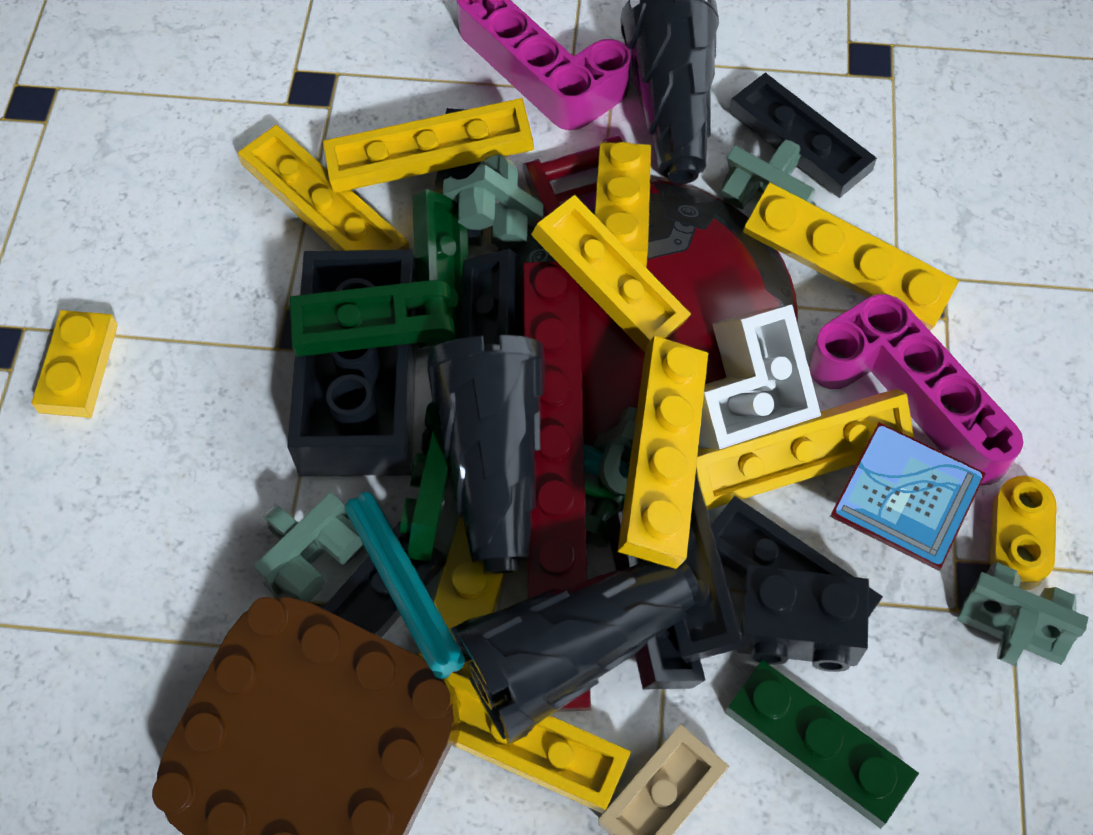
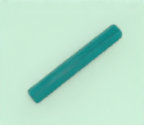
M360 492L357 498L347 501L345 511L429 669L432 670L437 678H448L452 672L461 670L464 666L465 657L378 502H376L371 493Z

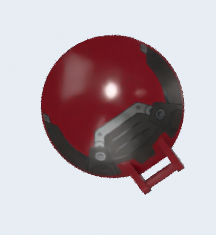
M619 135L603 139L602 142L620 143L623 141ZM600 146L542 163L539 159L523 163L524 176L532 197L544 204L542 219L574 195L595 215L597 182L555 194L550 181L597 168L599 165ZM650 179L646 268L691 313L688 319L666 339L708 353L705 384L727 378L712 324L760 309L785 305L793 306L796 322H798L796 293L790 273L777 250L743 232L749 217L734 206L697 188L665 180ZM542 219L527 224L526 244L508 248L520 256L519 336L525 337L524 263L556 261L531 235L537 223ZM580 286L584 444L593 447L599 433L618 424L623 409L629 406L638 407L645 352Z

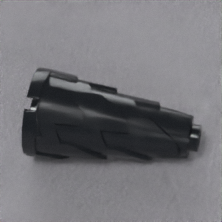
M628 0L621 12V33L625 45L630 50L634 83L645 115L648 134L651 135L658 169L661 175L667 177L672 183H691L698 178L699 173L704 172L707 165V138L711 136V85L715 76L716 32L719 26L717 3L715 0H640V3L632 8L630 0Z
M499 335L500 345H484L483 336L460 338L438 344L427 351V370L432 402L439 412L445 459L451 460L457 513L464 521L472 563H483V574L518 572L519 561L529 558L531 512L536 509L535 451L540 450V396L545 393L544 346L540 341L523 336Z
M646 560L622 571L615 570L596 576L565 590L551 589L497 612L469 618L452 627L451 634L465 657L464 663L471 659L473 660L468 663L472 674L469 680L494 727L503 740L506 738L507 745H510L527 736L539 722L599 683L598 678L636 654L650 639L687 617L688 614L685 611L694 605L693 596L699 593V586L692 570L685 562L677 569Z

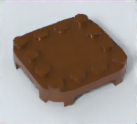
M271 597L259 598L252 603L249 610L240 616L226 634L166 745L157 771V781L152 790L153 802L158 809L165 813L168 822L183 835H408L451 746L456 747L462 726L459 719L457 696L447 678L435 677L426 661L416 654L310 602L290 597L278 599Z

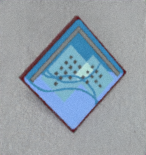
M878 422L830 517L940 571L986 473Z

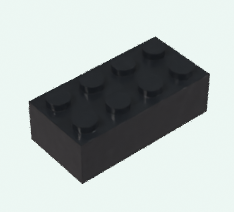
M413 250L304 251L300 295L415 282ZM416 309L407 310L408 317L416 316ZM417 343L299 357L295 355L287 448L299 476L412 475Z

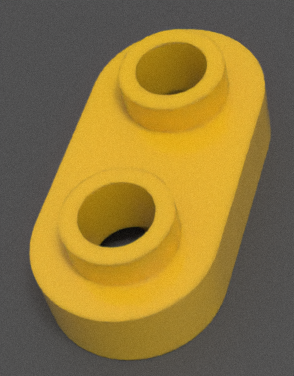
M1030 476L1010 478L1002 485L992 502L990 567L993 563L998 562L1017 570L1018 575L1021 577L1019 588L1024 590H1031L1039 586L1052 572L1055 565L1057 503L1051 489L1039 479ZM1019 496H1025L1032 500L1036 508L1025 506L1020 501ZM1017 548L1028 550L1032 554L1034 561L1030 562L1022 559L1017 552Z

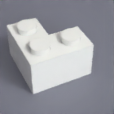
M792 305L760 309L712 324L727 378L705 384L698 448L722 449L821 416Z

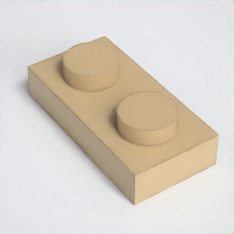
M680 724L598 819V825L609 835H674L727 772L729 765Z

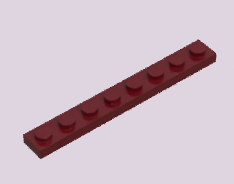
M557 261L524 263L525 337L540 341L544 346L545 393L540 396V450L535 451L536 509L531 512L529 558H527L528 599L551 589L565 590L588 580L580 285ZM591 689L556 712L591 711Z

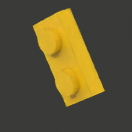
M60 310L31 402L38 413L92 418L118 327L112 314Z

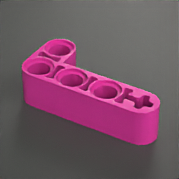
M457 0L459 31L462 39L559 128L569 131L579 130L627 97L631 54L624 43L614 39H602L573 56L511 0Z
M877 294L826 323L820 329L808 364L810 375L816 383L828 389H842L872 372L888 391L899 389L907 393L911 418L941 452L986 473L981 485H992L1004 477L1022 450L1024 442L1021 431L904 302L888 294ZM873 326L883 328L887 332L876 330ZM829 352H837L845 358L834 357ZM907 365L916 366L923 372L912 370ZM943 405L952 406L960 413L951 412Z

